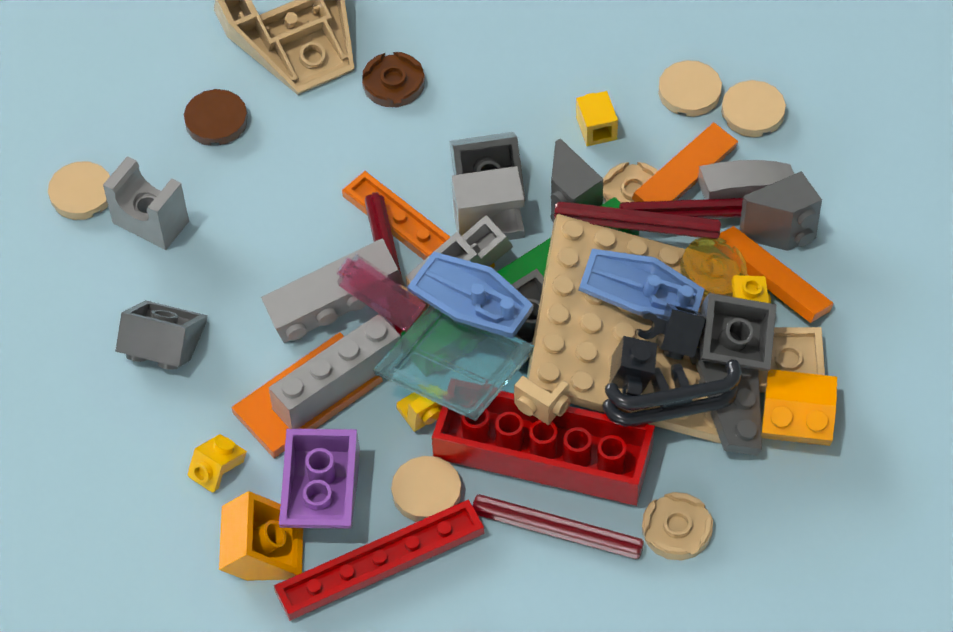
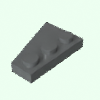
M698 348L694 358L689 357L692 365L696 364L699 372V384L721 380L728 375L726 364L701 360ZM741 367L742 377L737 385L738 394L736 400L730 406L711 411L710 414L724 451L758 455L762 450L759 370ZM721 394L711 395V396H707V397H708V398H709V397H714V396H718V395H721Z

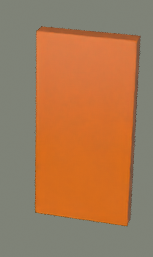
M341 332L231 407L237 419L273 458H276L285 451L286 429H289V427L273 411L268 387L345 337ZM379 373L298 429H317L382 383V375Z

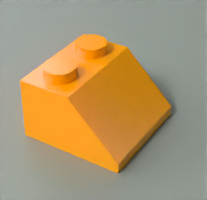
M770 369L767 372L761 428L762 438L830 446L833 441L837 377Z
M247 491L222 506L219 570L247 581L287 580L301 574L303 528H280L281 504Z

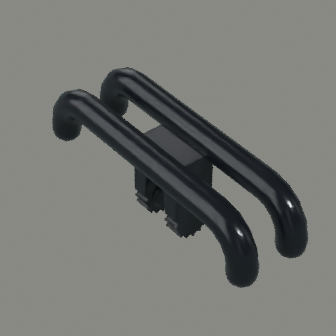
M731 359L726 363L728 375L725 378L689 385L682 365L680 363L671 366V378L674 381V389L669 388L661 369L658 367L655 368V374L651 379L654 392L637 396L624 395L619 390L617 384L610 382L605 386V393L609 399L603 402V411L612 422L627 427L720 410L730 406L736 400L738 394L737 385L742 377L741 366L737 360ZM721 394V395L714 396V397H709V398H704V399H699V400H694V401H692V399H696V398H701V397H706V396ZM654 406H660V407H657V408H652V409H647V410H642V411H637V412H632V413L622 412L621 410L618 409V408H621V409H625V410H639V409H644V408H649V407H654Z

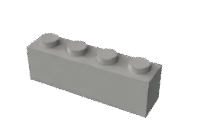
M382 238L261 298L283 343H286L290 340L294 341L304 337L307 332L319 326L329 325L338 317L350 311L360 310L370 301L381 296L393 294L405 283Z
M380 313L268 387L273 411L289 429L300 428L402 358L400 334Z

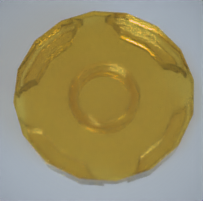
M721 238L695 239L685 249L680 260L681 274L704 288L703 297L705 298L709 293L732 297L731 280L733 276H747L746 261L741 252L735 246L732 249L729 245L725 244L727 241Z

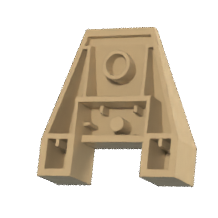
M215 0L214 12L226 36L297 95L354 71L345 0H294L260 15L252 0Z

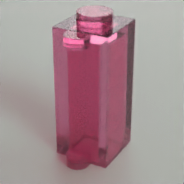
M357 253L353 259L347 257L336 273L340 276L337 282L341 288L405 332L408 331L426 305L422 299L409 292L405 286Z

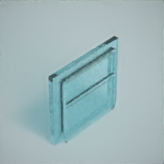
M430 305L373 371L377 376L476 421L532 355L534 345L516 337L513 339L457 322Z

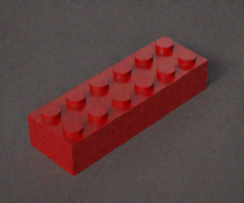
M451 379L432 435L433 457H439L447 462L637 506L654 446L655 426L643 424L624 427L612 422L606 414L571 406L568 407L562 416H556L547 425L535 416H528L521 412L514 403V393Z

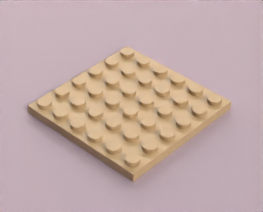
M557 214L553 224L527 379L549 393H552L564 380L569 383L570 404L604 412L602 404L605 400L609 399L605 393V386L609 383L611 359L623 336L656 343L657 336L652 339H643L636 333L637 329L649 330L652 327L651 320L644 319L641 315L634 314L578 291L592 249L657 258L705 289L700 306L709 293L733 297L731 283L733 276H748V274L737 263ZM657 345L655 368L659 367L670 389L675 388L674 381L671 378V366L679 363L683 367L689 385L699 384V372L696 364L692 365L689 356L684 355L683 360L663 355L664 350L660 349ZM651 380L641 395L654 392ZM706 396V397L696 398V399H692V401H694V400H699V399H704V398H708V397ZM654 406V407H649V408H644V409H639V410H625V409H621V408H618V409L621 410L622 412L632 413V412H637V411H642V410L657 408V407H660V406ZM711 411L648 423L656 427L721 444L710 414Z

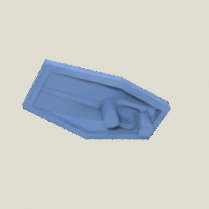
M592 249L578 291L637 315H641L642 311H650L656 316L663 318L667 303L698 311L705 289L655 257Z
M434 251L407 287L409 292L457 322L512 339L533 311V304L492 267Z

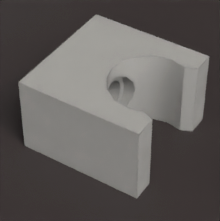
M128 156L103 184L113 224L164 250H167L189 222L182 184L171 178L162 191L156 189L141 175L138 162Z
M517 166L452 175L454 219L457 232L461 236L487 215L509 240L525 238L520 208L524 207V196Z

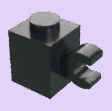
M668 303L663 318L656 316L650 311H642V318L651 320L652 327L646 331L637 329L636 333L639 337L652 339L657 336L656 343L660 349L664 350L663 355L683 360L685 355L694 358L706 319L700 312Z
M623 336L612 355L609 383L617 384L622 389L621 393L624 395H641L655 374L657 343Z

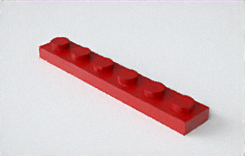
M468 499L274 585V590L289 621L477 538L485 534L484 526Z

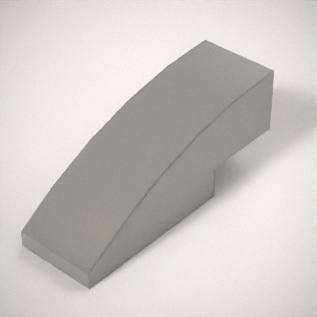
M737 160L699 166L698 184L704 199L743 198V196L793 175L794 172L790 164L777 161Z
M485 215L462 236L456 232L434 252L490 266L513 248V245L493 221ZM430 255L406 276L410 281L413 280Z

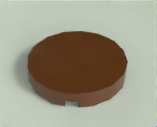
M393 52V55L385 56V53L377 55L363 69L362 86L366 96L374 103L384 107L408 105L416 100L424 89L425 75L421 63L413 56L403 52Z
M222 89L207 90L194 96L186 105L183 114L186 130L189 135L204 145L218 142L219 145H223L237 139L246 129L248 117L243 100L237 94Z

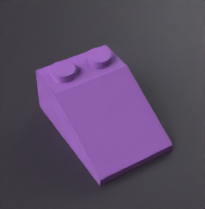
M286 429L279 518L280 528H352L360 455L357 429Z

